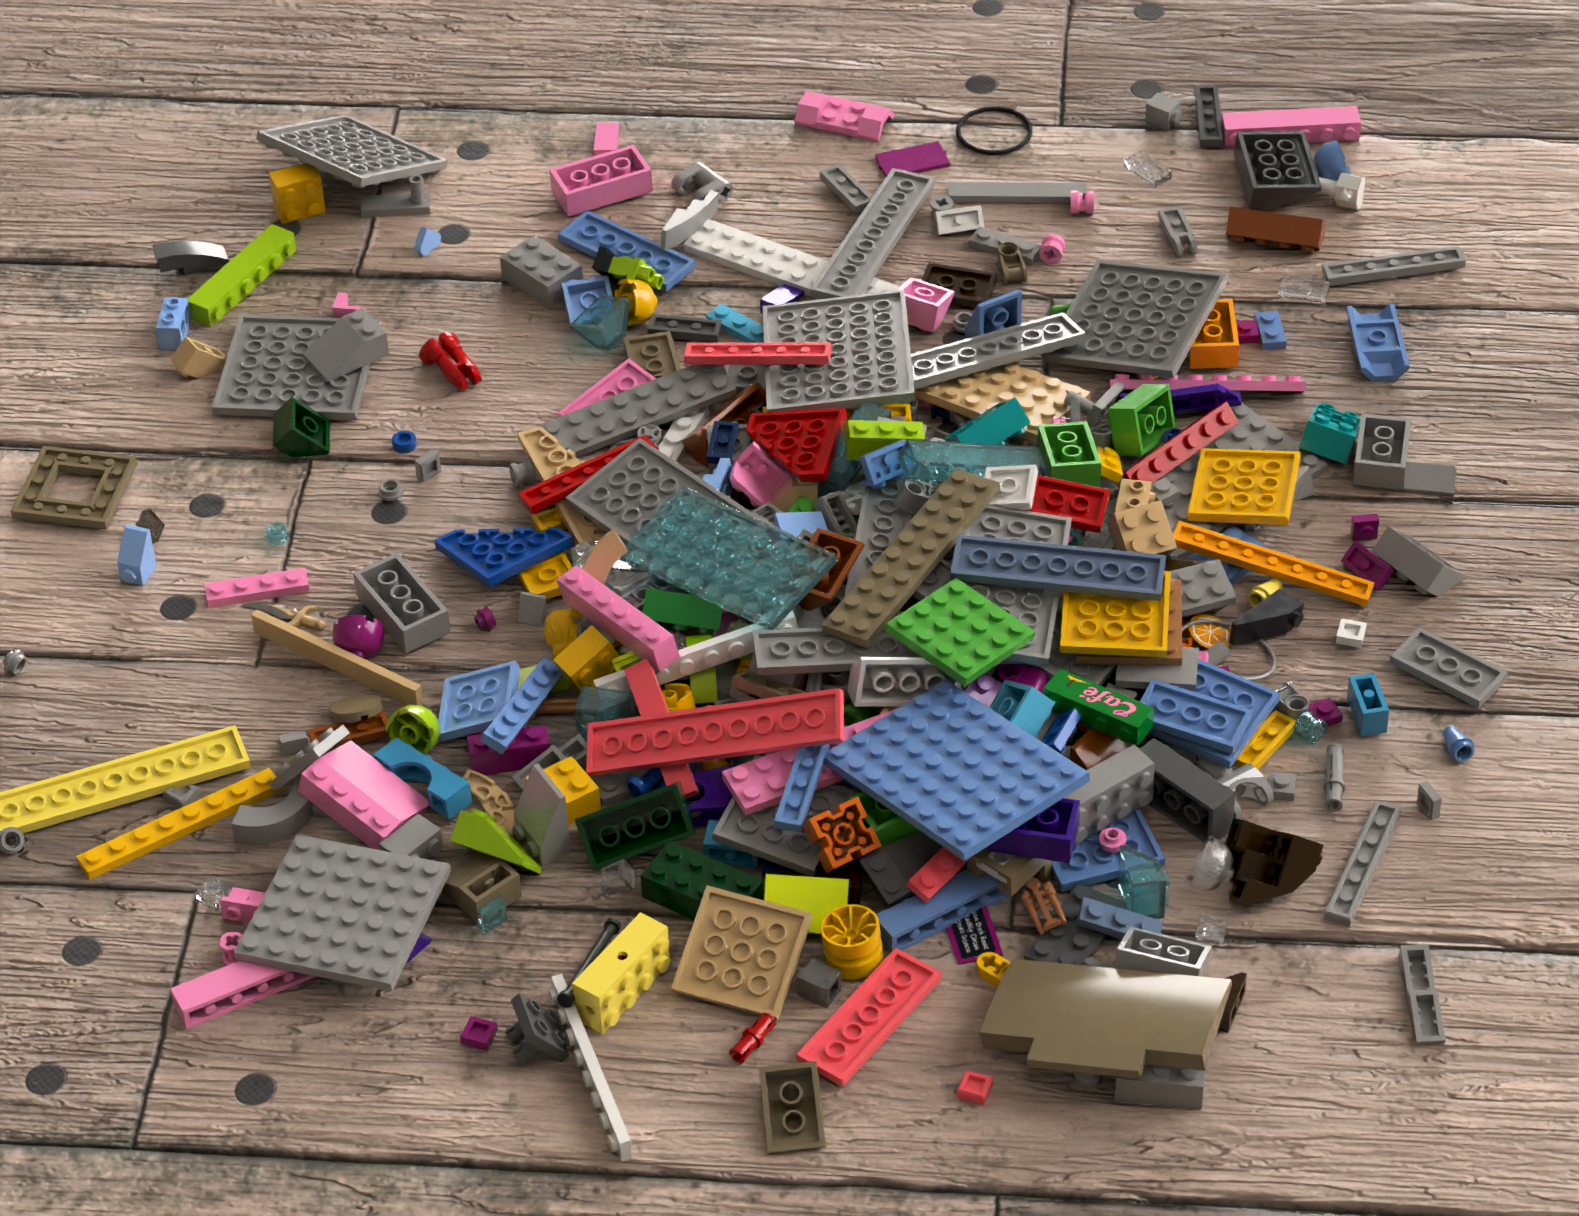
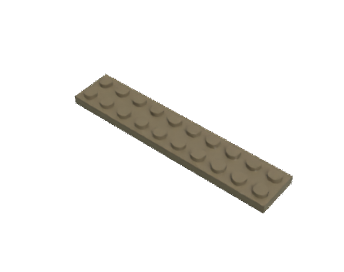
M955 468L821 624L822 632L868 648L886 627V623L892 620L955 545L957 534L963 535L1000 491V482Z

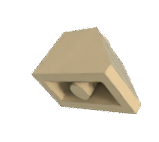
M185 337L170 360L177 367L176 371L182 376L188 377L190 375L199 379L224 368L227 357L220 349Z

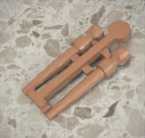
M1032 878L1026 882L1028 891L1020 894V900L1025 910L1028 911L1037 930L1042 935L1044 931L1061 924H1067V921L1057 900L1058 896L1053 885L1050 882L1042 884L1043 891H1039L1038 889L1041 887L1039 880ZM1043 895L1046 896V898H1047L1046 900H1043V898H1042ZM1034 899H1037V904L1034 903ZM1052 904L1059 917L1058 920L1057 918L1052 919L1047 905ZM1040 908L1047 920L1044 926H1042L1036 912Z

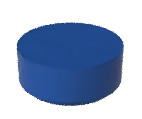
M400 431L392 437V447L398 453H409L417 446L416 436L410 431Z

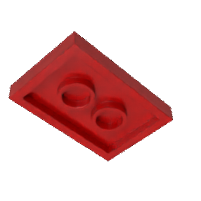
M1037 475L1032 509L1025 511L1072 518L1071 528L1100 533L1110 497V490Z

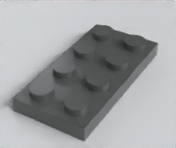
M1077 884L1061 905L1067 924L1058 925L1044 931L1042 935L1039 934L1024 954V960L1083 965V961L1086 958L1093 957L1108 937L1107 934L1076 925L1083 897L1125 910L1127 909V903L1082 884ZM1055 913L1054 916L1052 917V919L1057 918V920H1058L1059 917H1058L1057 914Z

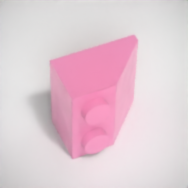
M911 277L897 289H905L908 325L918 327L923 332H934L942 324L954 296V291Z

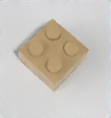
M1161 500L1116 512L1106 520L1116 550L1168 556L1177 549Z

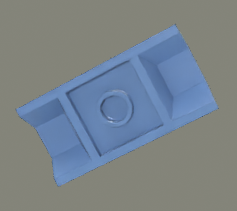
M1394 303L1387 305L1377 314H1359L1352 306H1347L1346 311L1350 323V333L1361 372L1371 382L1398 380L1409 370L1410 365Z

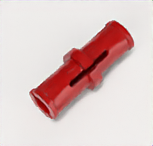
M763 1012L750 1028L747 1027L743 1031L741 1039L730 1049L729 1054L732 1055L731 1058L738 1063H743L756 1047L759 1048L764 1043L766 1035L776 1026V1021L771 1023L775 1018L771 1014Z

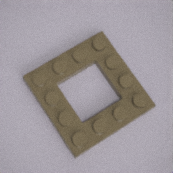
M43 446L11 509V516L14 519L107 530L138 464L136 456ZM60 472L102 477L90 503L47 497Z

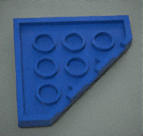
M548 527L547 532H534V528H514L513 532L500 533L499 529H479L478 533L468 534L465 533V529L453 530L434 540L437 550L489 587L497 585L501 581L517 575L523 570L539 564L543 560L561 553L574 545L572 536L559 527Z

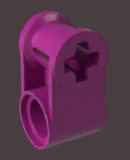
M1001 664L998 668L999 682L1002 684L1004 680L1032 686L1044 694V687L1050 681L1047 673L1038 668L1019 664Z

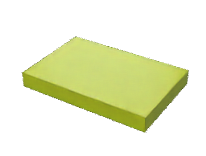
M765 874L763 900L812 913L813 919L808 933L821 934L820 926L825 915L837 907L847 905L849 879Z

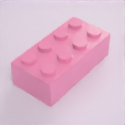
M635 145L549 169L551 191L567 216L577 215L586 210L597 209L605 205L653 192L651 169Z

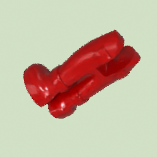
M443 332L439 335L438 342L431 338L420 349V360L427 365L436 363L445 377L461 391L468 388L466 378L473 385L482 382L478 368L463 351L459 338L454 333Z

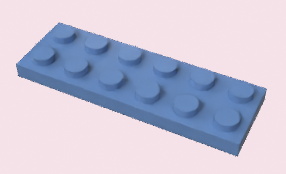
M588 210L558 233V241L594 258L597 255L599 246L608 248L619 258L623 256H628L631 259H634V257L641 258L650 267H653L657 274H661L664 277L661 289L666 292L696 268L695 260L672 249L663 251L661 250V244Z

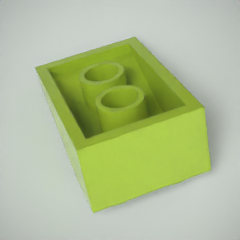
M472 808L471 812L460 811L450 841L541 874L542 868L504 826L495 823L496 817Z

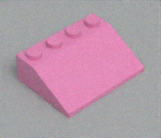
M352 741L319 757L301 774L298 792L371 849L380 850L379 843L415 815L420 814L422 816L431 808L428 799Z

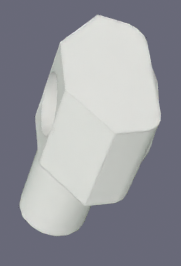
M1340 173L1338 181L1319 177L1322 188L1317 193L1335 197L1337 206L1354 210L1361 208L1365 177ZM1346 188L1352 191L1353 196L1347 193Z

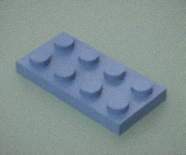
M1154 679L1151 680L1140 700L1141 703L1154 708L1152 729L1231 754L1234 753L1252 718V710Z

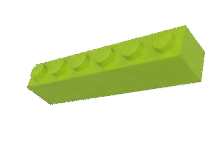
M274 224L266 228L188 298L191 319L208 327H212L222 319L226 313L297 251L294 232Z

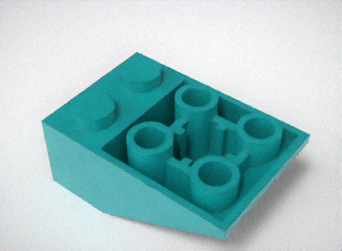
M1316 404L1307 422L1299 448L1346 464L1358 435L1361 419L1353 412L1345 411V413L1336 411L1335 407L1330 404Z

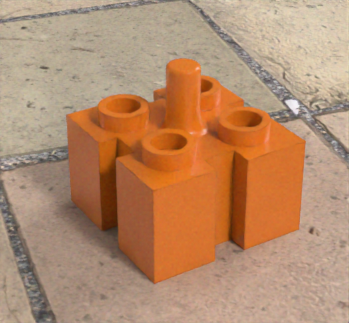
M858 797L838 805L832 810L833 816L827 810L808 819L803 825L811 843L819 842L822 851L817 856L826 874L853 860L851 855H853L856 861L882 847L873 827L866 829L862 821L867 817V814Z

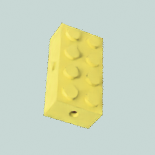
M640 912L572 983L573 995L575 997L574 1004L585 1026L603 1035L610 1026L613 1027L618 1022L619 1017L627 1008L630 1009L635 1004L636 999L644 990L647 991L652 986L653 981L668 969L671 959L669 955L668 928L666 925Z

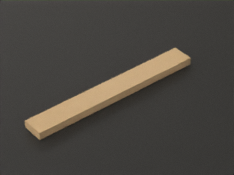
M255 610L251 614L255 634L407 705H423L420 684L260 610Z

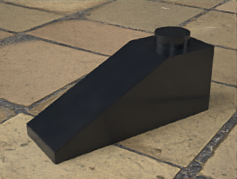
M1279 588L1232 622L1229 643L1236 645L1286 634L1294 627H1298L1303 621L1304 602Z

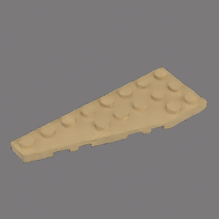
M541 426L517 433L518 441L530 459L541 482L586 462L577 459L572 450H566L559 445V440ZM565 498L554 505L586 561L591 549L608 532L568 505ZM624 544L628 550L632 549L626 544Z

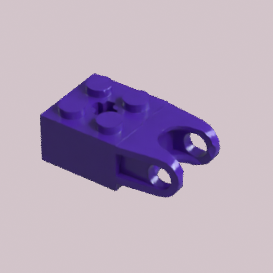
M741 764L716 767L693 774L699 794L688 799L698 800L689 804L691 813L702 812L700 816L692 818L694 826H708L709 820L719 821L733 797L722 779V771Z

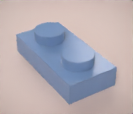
M1278 311L1254 313L1262 351L1286 349L1287 340Z

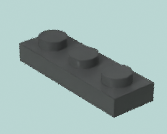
M652 314L647 333L654 334L670 331L673 339L718 343L722 330V320Z

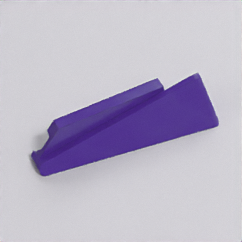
M1220 384L1170 390L1174 415L1212 410L1226 401L1230 407L1242 405L1240 392H1232ZM1129 393L1120 394V399L1124 398Z

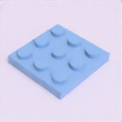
M516 660L445 679L438 719L440 724V742L486 731L517 691L520 667Z

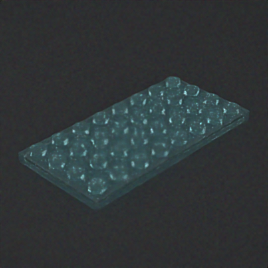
M684 486L626 545L628 552L620 557L621 561L769 630H774L838 562L835 553Z

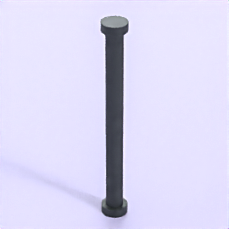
M609 918L606 920L603 932L567 988L557 996V1002L562 1007L569 1008L573 1005L575 997L573 995L572 983L602 953L613 935L620 931L621 924L617 919Z

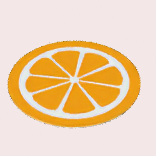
M1201 614L1194 616L1190 621L1199 619H1220L1211 615ZM1199 623L1189 626V632L1193 639L1207 649L1219 641L1227 646V648L1230 646L1231 631L1228 626L1214 623Z

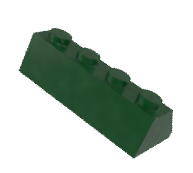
M681 781L574 819L593 871L664 846L669 840L675 842L695 835L690 807Z

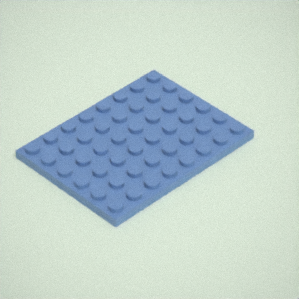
M947 680L940 682L827 751L824 765L963 861L969 859L1090 781L1088 771Z

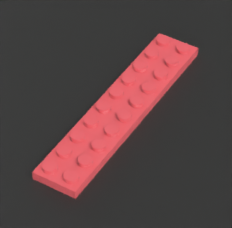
M841 688L588 723L586 773L592 777L844 742V692Z

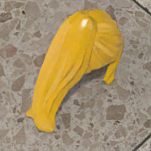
M574 608L554 610L546 617L544 638L547 644L552 647L553 659L577 638V626L580 623H576L572 619L582 617L583 615ZM619 641L612 643L614 648L623 645Z

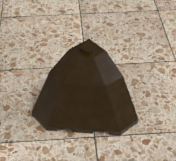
M1233 818L1225 842L1226 852L1231 854V861L1227 863L1228 881L1233 882L1232 890L1229 892L1230 902L1247 906L1293 893L1316 871L1323 858L1322 849L1324 845L1297 835L1271 830L1245 820Z

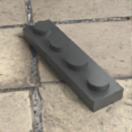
M1195 85L1200 147H1223L1218 86Z

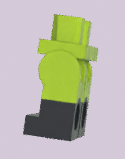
M599 246L592 269L601 276L608 275L610 283L621 285L618 284L620 280L639 279L646 282L652 289H661L664 277L661 274H657L655 269L650 267L641 258L634 257V259H631L628 256L619 258L608 248Z

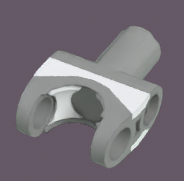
M1203 757L1198 761L1197 767L1209 773L1214 779L1235 792L1234 818L1240 819L1242 817V810L1237 802L1239 800L1250 799L1265 806L1273 802L1274 795L1270 784L1251 763L1233 770L1231 767L1230 769Z

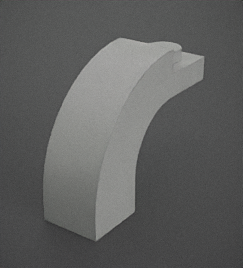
M298 773L289 795L282 802L263 808L246 805L239 806L231 824L236 843L249 845L275 843L296 834L309 822L313 815L312 802L298 792L302 773Z

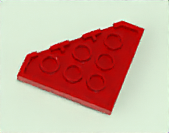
M845 408L751 413L746 432L750 439L755 441L801 482L826 481L843 430L842 422L846 421L847 412Z

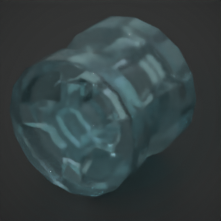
M1311 711L1303 712L1294 725V733L1299 736H1305L1306 741L1311 744L1317 743L1327 729L1326 721L1316 719Z

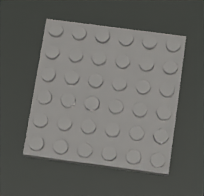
M347 115L261 130L257 132L256 140L264 143L265 147L278 149L285 156L298 158L300 163L311 164L321 172H329L334 175V178L351 182V185L356 188H365L367 185H379L381 182H393L395 179L400 178L408 179L412 175L422 176L423 173H436L437 170L446 169L448 162L447 159Z
M1097 260L1065 313L1086 333V342L1076 344L1073 347L1057 349L1051 353L1041 354L1042 360L1047 363L1174 378L1228 282L1227 273Z
M240 314L212 405L213 415L273 417V414L293 397L327 419L356 420L371 363L326 382L303 357V353L340 318ZM374 319L380 325V321Z
M297 834L234 951L235 960L392 991L451 873L450 864Z

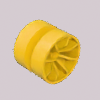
M856 904L837 907L825 915L821 922L820 930L826 965L841 971V979L859 980L870 976L884 959L877 915L871 909Z

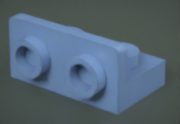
M905 439L859 457L866 476V480L860 482L862 487L880 488L886 485V480L892 478V481L904 478L907 476V471L914 469Z

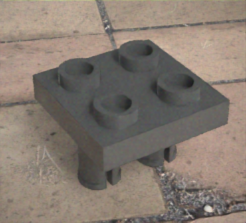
M520 993L513 997L511 1002L518 1021L506 1029L505 1033L509 1041L514 1045H517L523 1038L526 1040L520 1047L513 1050L516 1061L524 1066L540 1052H545L560 1062L568 1058L570 1055L565 1045L567 1040L559 1029L557 1015L552 1010H546L541 1007L534 999H528Z

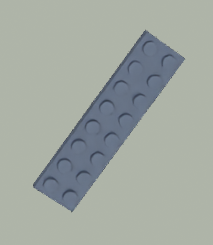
M957 534L950 580L958 578L966 582L1160 601L1166 555Z

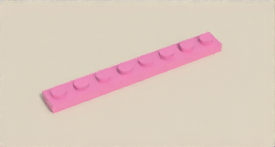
M1115 374V379H1109V389L1118 381L1126 385L1125 389H1137L1142 384H1169L1170 390L1220 384L1229 390L1306 391V381H1300V376H1286L1285 381H1276V376H1261V380H1251V376L1237 375V380H1227V375H1212V380H1202V375H1188V380H1180L1178 375H1175L1174 378L1163 377V379H1154L1153 375L1139 374V379H1129V374Z

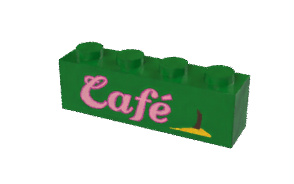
M1059 669L1044 687V695L1055 702L1051 711L1062 714L1075 708L1081 715L1078 722L1120 739L1123 742L1138 746L1153 727V707L1065 670Z

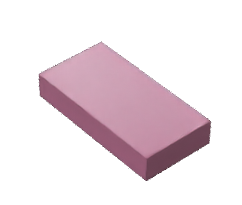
M619 123L596 124L594 156L617 150Z

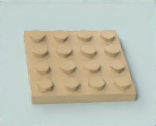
M706 885L671 990L675 993L756 1015L766 1012L771 1014L775 1018L774 1020H779L813 919L812 913Z

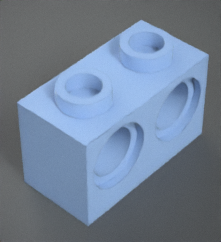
M164 298L156 325L159 350H177L183 339L187 337L192 320L188 298Z

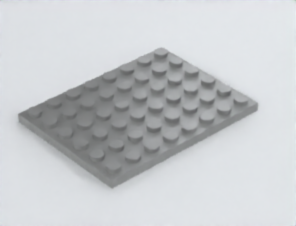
M905 289L762 306L764 343L831 342L832 345L829 364L819 366L813 364H799L796 366L789 364L765 365L767 412L829 408L858 409L867 406L879 407L884 404H905L910 401H916Z

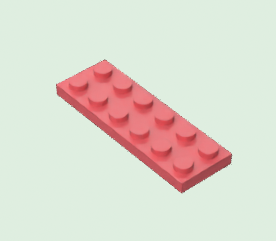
M895 948L796 1054V1062L817 1061L818 1074L844 1087L942 980V972Z

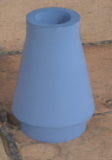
M1453 725L1443 730L1442 736L1445 739L1450 757L1459 762L1469 760L1474 754L1473 741Z

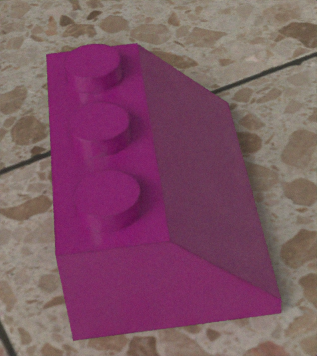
M546 725L523 728L503 755L480 741L483 734L466 736L471 769L483 775L521 770L550 748Z

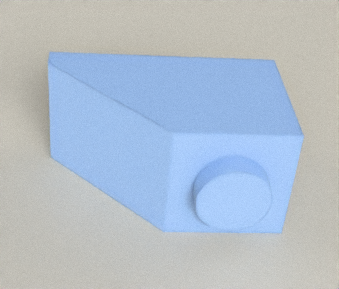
M128 524L125 526L117 560L121 581L144 586L156 568L150 529Z

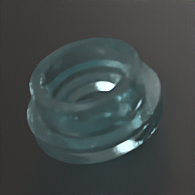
M274 522L265 528L264 533L266 539L271 544L280 545L288 540L290 530L285 523Z

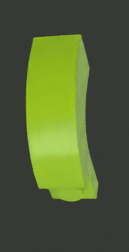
M711 634L685 636V648L712 639ZM715 666L689 675L690 690H692L695 704L718 701Z

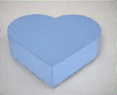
M421 227L415 243L416 253L427 256L432 249L437 248L441 242L440 233Z

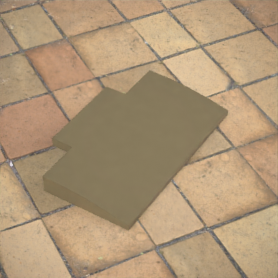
M1012 959L994 994L979 1033L983 1048L1029 1052L1027 1064L1030 1068L1135 1079L1141 1078L1145 1064L1205 1071L1230 993L1232 981L1231 979Z

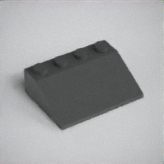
M1304 131L1237 132L1233 154L1249 209L1259 211L1273 210L1321 191V183Z

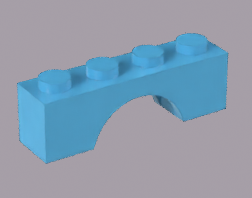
M397 737L373 754L374 759L404 782L418 781L429 785L427 791L431 809L449 820L472 803L471 786L465 778L457 776L446 766H441L427 754H422L414 749L411 744L405 743Z

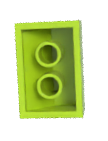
M847 420L842 422L847 460H860L859 457L905 439L912 461H922L925 444L923 422Z

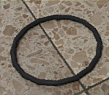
M1000 106L982 107L972 110L960 118L956 126L957 138L965 147L988 155L1007 154L1019 150L1029 142L1033 134L1032 124L1024 114L1014 109ZM984 111H1002L1020 117L1027 124L1028 134L1025 140L1017 146L1004 150H987L967 143L961 136L960 128L963 122L972 115Z

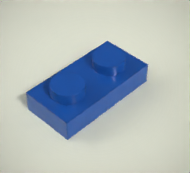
M1074 708L1057 715L1041 742L1061 753L1066 748L1065 743L1067 739L1077 729L1076 724L1081 718L1079 712Z

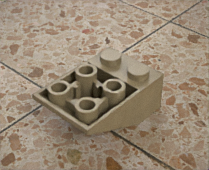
M470 849L449 863L451 873L442 892L478 925L522 897L520 875L502 859Z

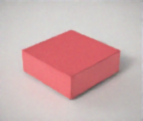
M966 1070L957 1090V1098L985 1105L993 1085V1077Z

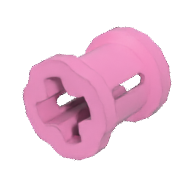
M227 932L220 938V948L224 951L222 958L225 966L238 961L235 960L234 951L243 936L239 932Z

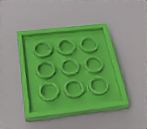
M958 578L953 579L887 622L885 632L963 686H967L1011 656L1015 651L1024 647L1026 643L1035 638L1036 631Z

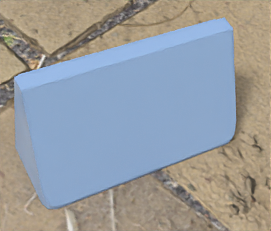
M821 511L774 513L775 539L798 538L803 529L813 534L817 528L828 531Z

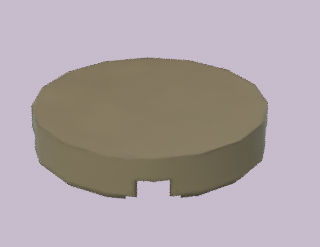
M361 694L346 697L333 703L330 707V713L334 721L338 723L359 722L361 716L367 715L368 718L376 716L381 712L383 706L380 696Z

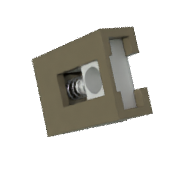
M986 847L967 859V871L980 879L986 873L1001 881L998 885V890L1012 897L1032 877L1037 878L1043 883L1047 882L1051 878L1052 861L989 852Z

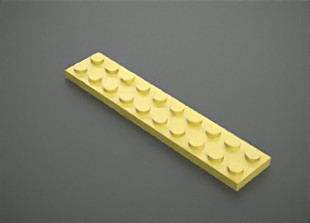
M234 725L0 792V831L6 827H15L22 833L30 832L158 795L171 787L178 789L251 768L250 760L237 727Z

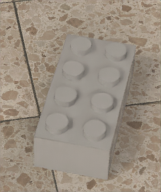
M398 553L353 573L356 595L375 618L384 625L386 631L405 653L451 633L448 610Z
M1132 745L1086 770L1089 772L1090 781L1064 797L1080 800V819L1075 844L1082 842L1086 837L1105 829L1113 822L1125 818L1131 812L1140 807H1145L1153 801L1155 763L1137 746Z

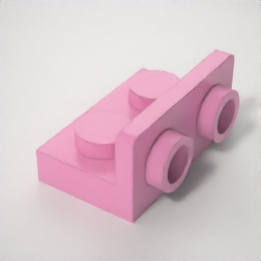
M233 887L229 896H222L220 900L223 918L250 923L265 892Z

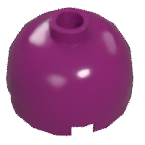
M364 615L343 616L338 619L337 624L335 622L333 624V643L335 646L363 659H369L376 655L382 647L385 628L375 618L374 622L366 621V616Z

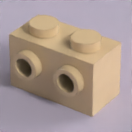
M1122 479L1115 513L1155 502L1156 492H1151L1152 482Z

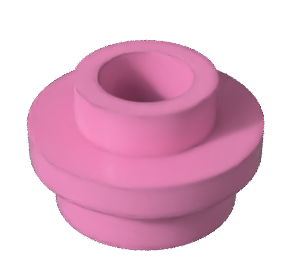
M1106 828L1099 835V843L1106 852L1117 853L1126 844V834L1119 828Z

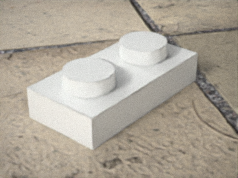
M981 205L934 213L938 236L977 230L978 227L985 228Z

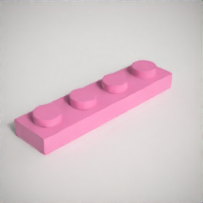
M306 568L205 583L208 608L306 593L309 592Z

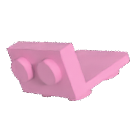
M755 441L733 461L730 474L731 485L738 492L746 494L751 504L756 508L768 502L770 503L772 494L790 478V473Z

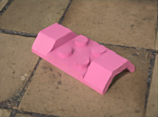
M806 91L798 103L794 121L795 124L879 142L883 124L887 118L893 119L894 112L890 108Z

